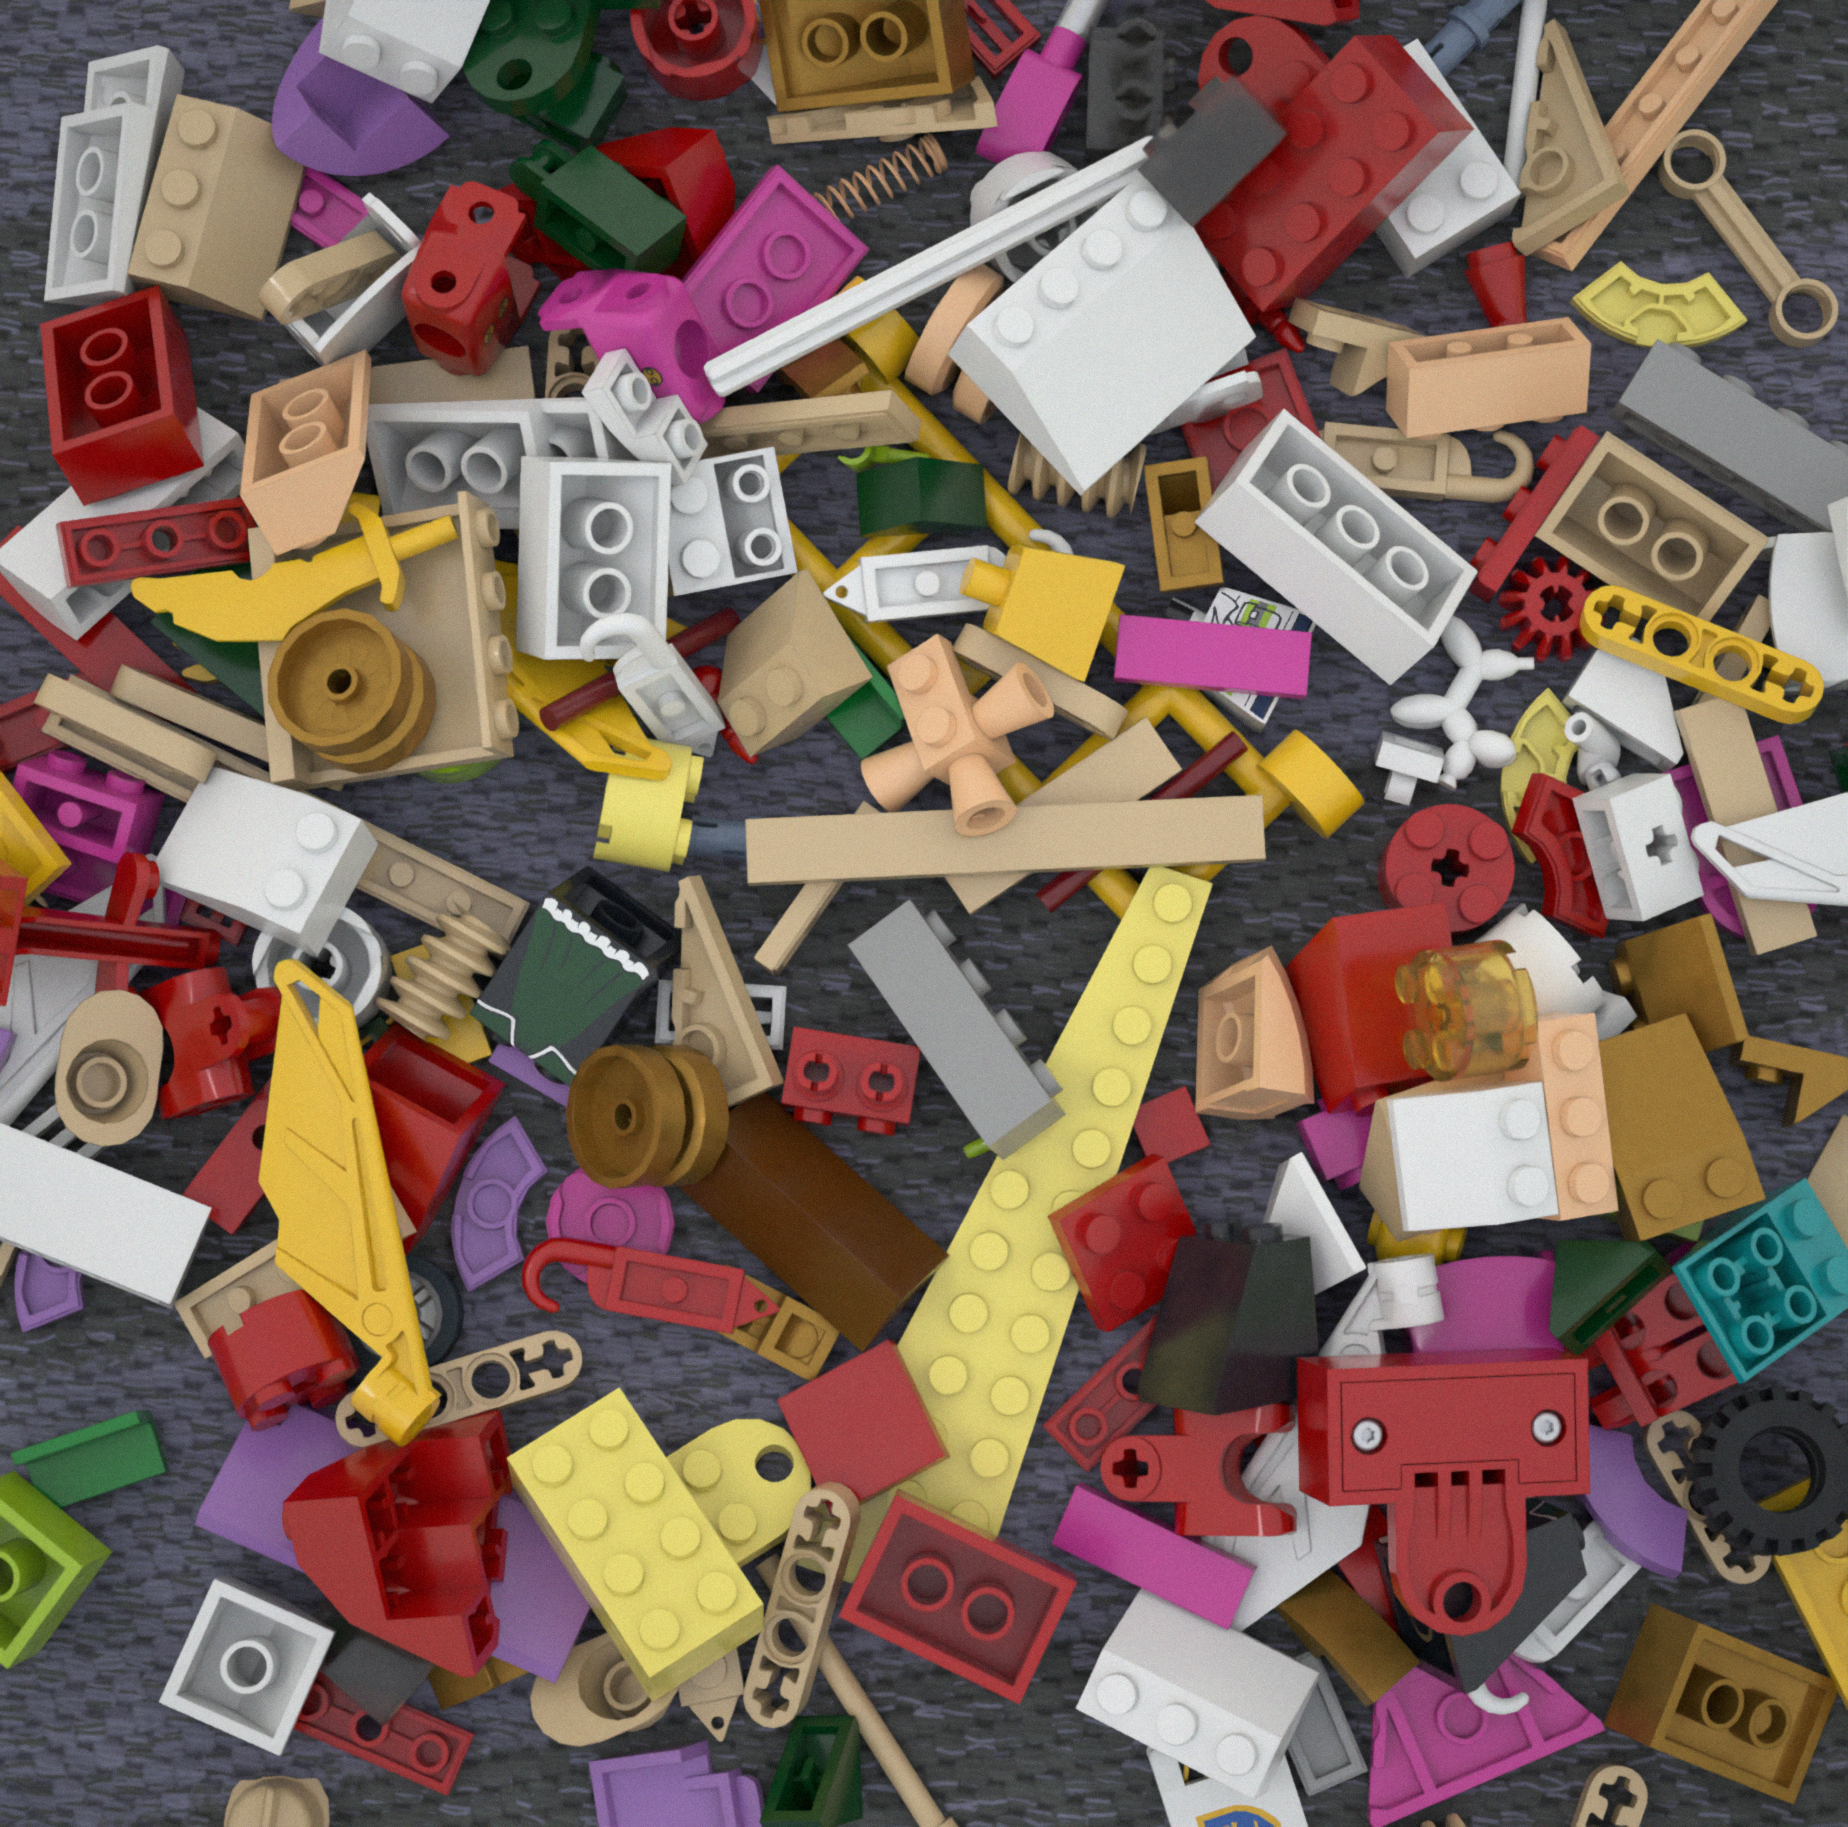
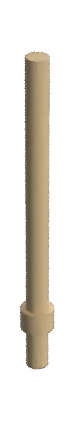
M777 1553L755 1567L770 1592H772L781 1560ZM788 1618L801 1641L807 1647V1630L802 1623ZM827 1633L818 1667L848 1715H855L859 1723L860 1734L919 1827H958L952 1816L945 1819Z

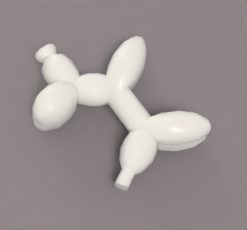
M1452 615L1441 634V640L1447 654L1460 669L1445 696L1417 694L1404 697L1392 705L1390 712L1394 721L1406 728L1423 730L1442 726L1447 738L1454 744L1444 755L1443 774L1439 776L1438 783L1455 791L1457 780L1466 778L1473 770L1476 761L1489 768H1501L1511 765L1517 756L1515 745L1506 734L1494 730L1478 731L1476 721L1466 710L1481 681L1502 680L1513 676L1518 670H1534L1535 665L1534 657L1518 658L1513 653L1500 649L1482 652L1481 644L1474 631L1462 619Z

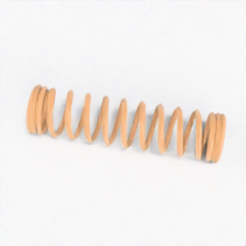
M928 133L927 136L924 135L923 138H919V151L911 144L906 145V158L900 152L894 151L892 155L893 165L887 159L880 158V173L872 165H867L865 170L867 180L860 173L854 172L852 176L854 187L847 180L840 179V193L834 187L827 185V201L821 194L814 192L813 197L816 200L819 198L826 209L839 220L831 208V190L846 210L850 219L854 220L853 212L845 202L846 194L843 183L852 192L863 212L867 213L868 209L858 194L857 177L866 186L876 204L880 206L881 202L871 187L870 170L880 180L889 197L893 199L894 194L885 181L883 162L894 174L904 192H907V187L898 173L899 167L896 155L908 168L917 185H920L921 182L912 168L909 148L917 155L930 178H933L934 174L925 160L924 148L926 153L932 157L937 173L941 174L942 171H947L948 163L939 143L932 134Z

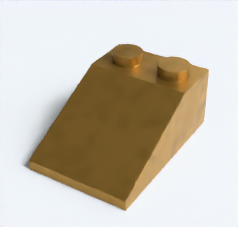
M759 0L778 112L953 94L976 79L964 0Z
M1686 1013L1598 1041L1619 1211H1615V1215L1624 1241H1643L1766 1199L1744 1134Z
M1651 1603L1603 1725L1653 1749L1794 1805L1838 1691L1833 1679Z

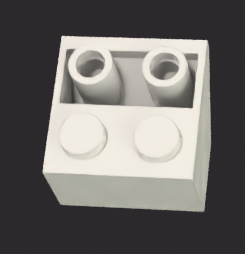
M774 447L699 460L685 485L675 487L671 484L667 597L798 573Z

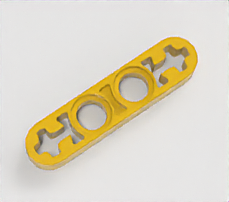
M1614 585L1600 587L1593 591L1585 601L1579 625L1584 638L1597 649L1777 722L1786 724L1803 722L1812 715L1823 696L1824 683L1822 676L1815 666L1807 661L1624 587ZM1608 607H1613L1620 611V622H1617L1612 630L1600 625L1602 621L1601 614H1604ZM1642 617L1649 620V622L1645 626L1640 643L1633 641L1632 637ZM1661 629H1675L1681 632L1687 639L1688 650L1680 656L1671 657L1664 655L1654 646L1653 635ZM1722 653L1737 654L1747 663L1749 673L1742 680H1725L1715 671L1714 658ZM1763 666L1771 670L1761 692L1752 688L1756 684ZM1789 680H1794L1801 684L1799 694L1802 696H1799L1794 703L1782 699L1784 695L1782 687H1785Z

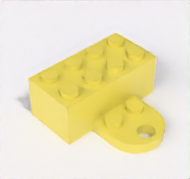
M619 1387L507 1457L513 1488L652 1702L764 1630V1604L740 1568L787 1537L798 1501L811 1490V1472L796 1440L784 1428L762 1419H734L711 1428L665 1457ZM779 1452L791 1460L793 1469L786 1479L779 1482H769L758 1474L755 1468L758 1460L767 1453Z

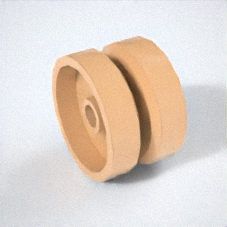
M985 264L958 276L928 320L911 355L904 378L928 394L936 395L946 390L961 372L953 391V409L980 425L984 424L991 417L997 406L949 357L948 352L966 325L1004 293V276Z

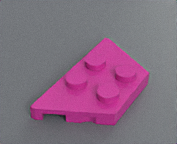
M1513 1653L1485 1681L1488 1690L1500 1698H1511L1520 1692L1528 1694V1704L1517 1712L1505 1715L1486 1712L1475 1705L1467 1694L1414 1667L1373 1703L1367 1810L1369 1824L1371 1827H1383L1605 1730L1602 1721L1563 1690L1544 1671L1532 1662L1519 1658Z

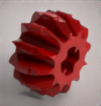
M1560 556L1552 569V573L1542 557H1536L1531 561L1530 575L1525 571L1515 569L1508 578L1511 587L1515 591H1502L1497 599V604L1502 608L1514 611L1499 620V629L1501 631H1510L1519 628L1521 633L1515 638L1511 648L1513 651L1519 652L1524 649L1529 641L1535 643L1533 657L1536 663L1542 664L1547 659L1551 646H1553L1556 658L1561 663L1569 662L1573 658V645L1584 651H1587L1592 646L1582 635L1579 622L1585 601L1597 589L1585 591L1583 586L1590 579L1592 573L1584 568L1574 578L1568 575L1570 567L1568 557ZM1552 598H1555L1561 602L1563 608L1558 615L1549 621L1540 612L1545 604H1548ZM1601 614L1602 621L1600 625L1603 626L1606 621V616Z

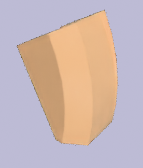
M1272 945L1233 963L1198 989L1195 1113L1237 1120L1275 1119V1115L1304 1104H1314L1313 1067L1307 1032L1299 1003L1287 973Z

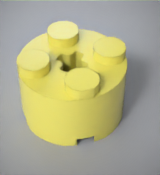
M647 738L651 745L667 752L672 760L670 774L665 780L656 781L608 773L597 837L609 839V844L596 841L593 859L669 872L671 863L683 865L684 858L687 855L693 820L681 818L683 802L694 803L695 796L698 794L704 757L691 755L692 746ZM613 746V751L625 753V755L615 753L617 757L645 761Z

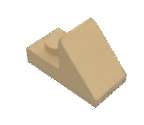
M1295 297L1288 322L1308 332L1306 343L1337 352L1331 371L1330 385L1349 396H1356L1387 376L1388 342L1427 337L1403 324Z

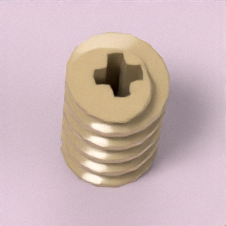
M1020 432L1008 480L1009 494H1018L1025 482L1031 480L1034 500L1041 501L1050 487L1055 486L1058 506H1067L1077 491ZM1139 443L1129 458L1123 457L1081 495L1083 512L1090 513L1099 499L1104 498L1107 518L1114 519L1124 504L1129 505L1131 515L1147 452L1145 444Z
M453 901L462 914L459 918L441 913L436 917V921L446 934L445 938L441 939L426 934L421 938V942L431 955L430 958L426 960L408 955L405 959V962L415 975L413 981L396 976L391 978L390 983L399 995V1000L396 1002L377 997L374 1001L386 1014L426 1042H428L426 1039L428 1035L443 1040L450 1038L452 1033L442 1019V1016L447 1015L463 1019L467 1015V1011L457 996L463 994L479 998L483 992L473 978V974L478 973L493 977L497 969L488 954L493 952L507 956L511 950L510 944L503 936L455 901Z

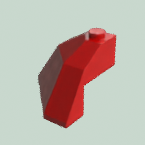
M668 127L596 146V149L612 161L620 163L632 176L660 197L668 199L680 212L687 216L679 257L660 273V275L674 276L681 281L734 214L735 183L715 130ZM514 183L498 189V191L514 197L518 202L520 213L525 214L527 218L510 251L516 258L530 266L535 262H542L562 281L573 278L577 272L591 271L585 264L533 226L537 206L534 200L520 191Z
M501 1410L486 1411L423 1429L403 1447L398 1446L391 1439L368 1445L309 1474L283 1502L282 1526L286 1537L293 1543L297 1564L350 1624L461 1677H475L498 1646L500 1619L495 1616L490 1596L491 1582L504 1581L508 1532L504 1528H497L499 1499L504 1495H512L513 1486L507 1457L511 1454Z

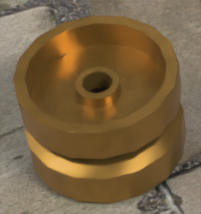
M346 608L317 613L294 627L277 648L267 675L268 702L278 724L333 767L357 774L386 770L410 756L427 735L436 710L435 681L425 660L370 614Z
M612 1045L596 1049L580 1064L570 1085L566 1107L568 1141L577 1164L593 1182L609 1189L638 1188L649 1185L652 1187H676L698 1183L714 1169L725 1148L728 1132L729 1110L727 1092L718 1069L702 1051L686 1045H655L651 1047L642 1045Z

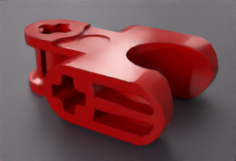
M213 967L178 975L137 993L154 1008L162 1026L171 1038L174 1050L172 1075L168 1083L159 1088L157 1092V1105L161 1121L211 1112L255 1094L248 1063L275 1053L282 994L277 987L257 988L237 996L231 991L226 967Z
M1280 1402L1216 1416L1173 1408V1435H1131L1118 1438L1108 1445L1101 1460L1100 1471L1102 1481L1108 1491L1120 1500L1129 1502H1174L1175 1535H1293L1297 1532L1296 1509L1288 1503L1262 1501L1253 1495L1245 1487L1241 1478L1240 1461L1244 1449L1260 1435L1285 1433L1294 1428L1295 1404L1292 1402ZM1138 1461L1147 1462V1475L1138 1473Z

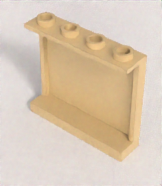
M468 491L457 492L458 503L381 516L380 518L387 527L391 537L450 514L457 529L459 539L399 561L406 579L402 602L396 612L387 611L381 603V582L351 593L323 611L346 608L370 614L425 660L435 681L436 710L427 735L410 756L386 770L357 774L333 767L314 751L310 750L278 724L268 702L267 675L275 652L282 642H258L271 783L294 791H302L514 757L512 738L518 735L519 718L514 702L508 698L506 674L512 671L513 659L509 641L501 631L499 611L503 610L506 606V590L500 573L495 571L493 547L498 546L500 541V529L496 514L489 507L488 503ZM355 521L341 523L338 525L336 533L328 536L319 545L306 550L296 548L278 556L275 555L260 528L248 529L252 580L265 574L271 568L272 563L296 559L312 562L314 555L363 536L361 526Z

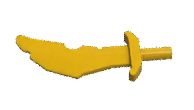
M354 502L348 511L354 521L361 526L363 536L314 555L312 562L296 559L272 563L271 568L265 574L252 581L241 579L230 570L161 579L138 577L134 578L130 587L133 597L154 613L169 612L173 615L175 625L216 642H283L297 625L317 613L323 612L343 597L378 582H381L382 585L381 603L387 611L396 612L402 602L406 579L399 561L459 539V535L451 515L448 514L390 537L387 527L377 514L368 507Z

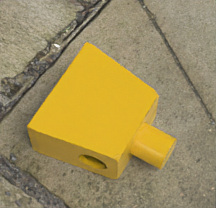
M1012 544L1008 550L1003 568L974 557L971 558L962 576L960 594L990 604L983 622V630L1070 677L1085 682L1125 565L1099 558Z

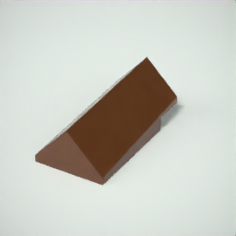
M766 1092L741 1102L729 1112V1126L725 1148L714 1169L698 1183L679 1186L863 1353L950 1256L799 1121H794L793 1116Z

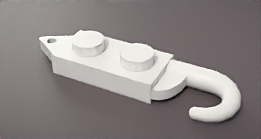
M1033 529L1030 531L1029 538L1032 541L1045 543L1053 551L1073 554L1071 546L1061 535L1047 529ZM983 545L861 557L858 560L859 566L822 594L825 599L864 616L865 624L987 612L990 604L960 594L962 576L968 562L973 557L1003 568L1006 556L995 547ZM836 588H844L846 597H837L835 593Z
M628 612L612 614L590 625L582 635L579 645V651L587 662L595 659V646L607 637L616 635L628 636L637 645V647L628 651L616 662L613 672L619 691L655 737L660 741L692 746V753L706 757L713 756L717 733L726 728L721 710L673 644H668L654 624L639 614Z
M1595 1520L1591 1521L1582 1530L1585 1538V1548L1581 1553L1587 1575L1516 1648L1513 1654L1517 1657L1534 1663H1544L1555 1657L1641 1568L1640 1565L1625 1557L1603 1538L1606 1533ZM1485 1682L1477 1690L1467 1694L1473 1703L1488 1713L1500 1715L1517 1712L1529 1702V1696L1525 1692H1520L1511 1698L1497 1697L1488 1690Z

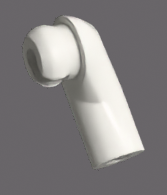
M1581 712L1572 715L1565 724L1564 732L1566 737L1578 746L1577 774L1580 782L1583 785H1587L1591 791L1620 779L1621 774L1616 768L1619 763L1621 749L1620 742L1615 734L1589 714Z

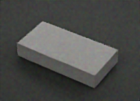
M1307 1650L1293 1656V1658L1322 1673L1287 1749L1305 1792L1309 1797L1365 1773L1368 1769L1321 1658L1315 1659L1310 1651Z

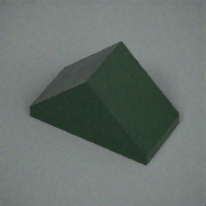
M913 457L856 473L861 538L987 530L982 464Z
M1557 1240L1549 1324L1550 1332L1572 1354L1579 1356L1672 1273V1267L1648 1241Z
M855 1715L796 1716L759 1820L761 1826L835 1827L862 1819L859 1723Z

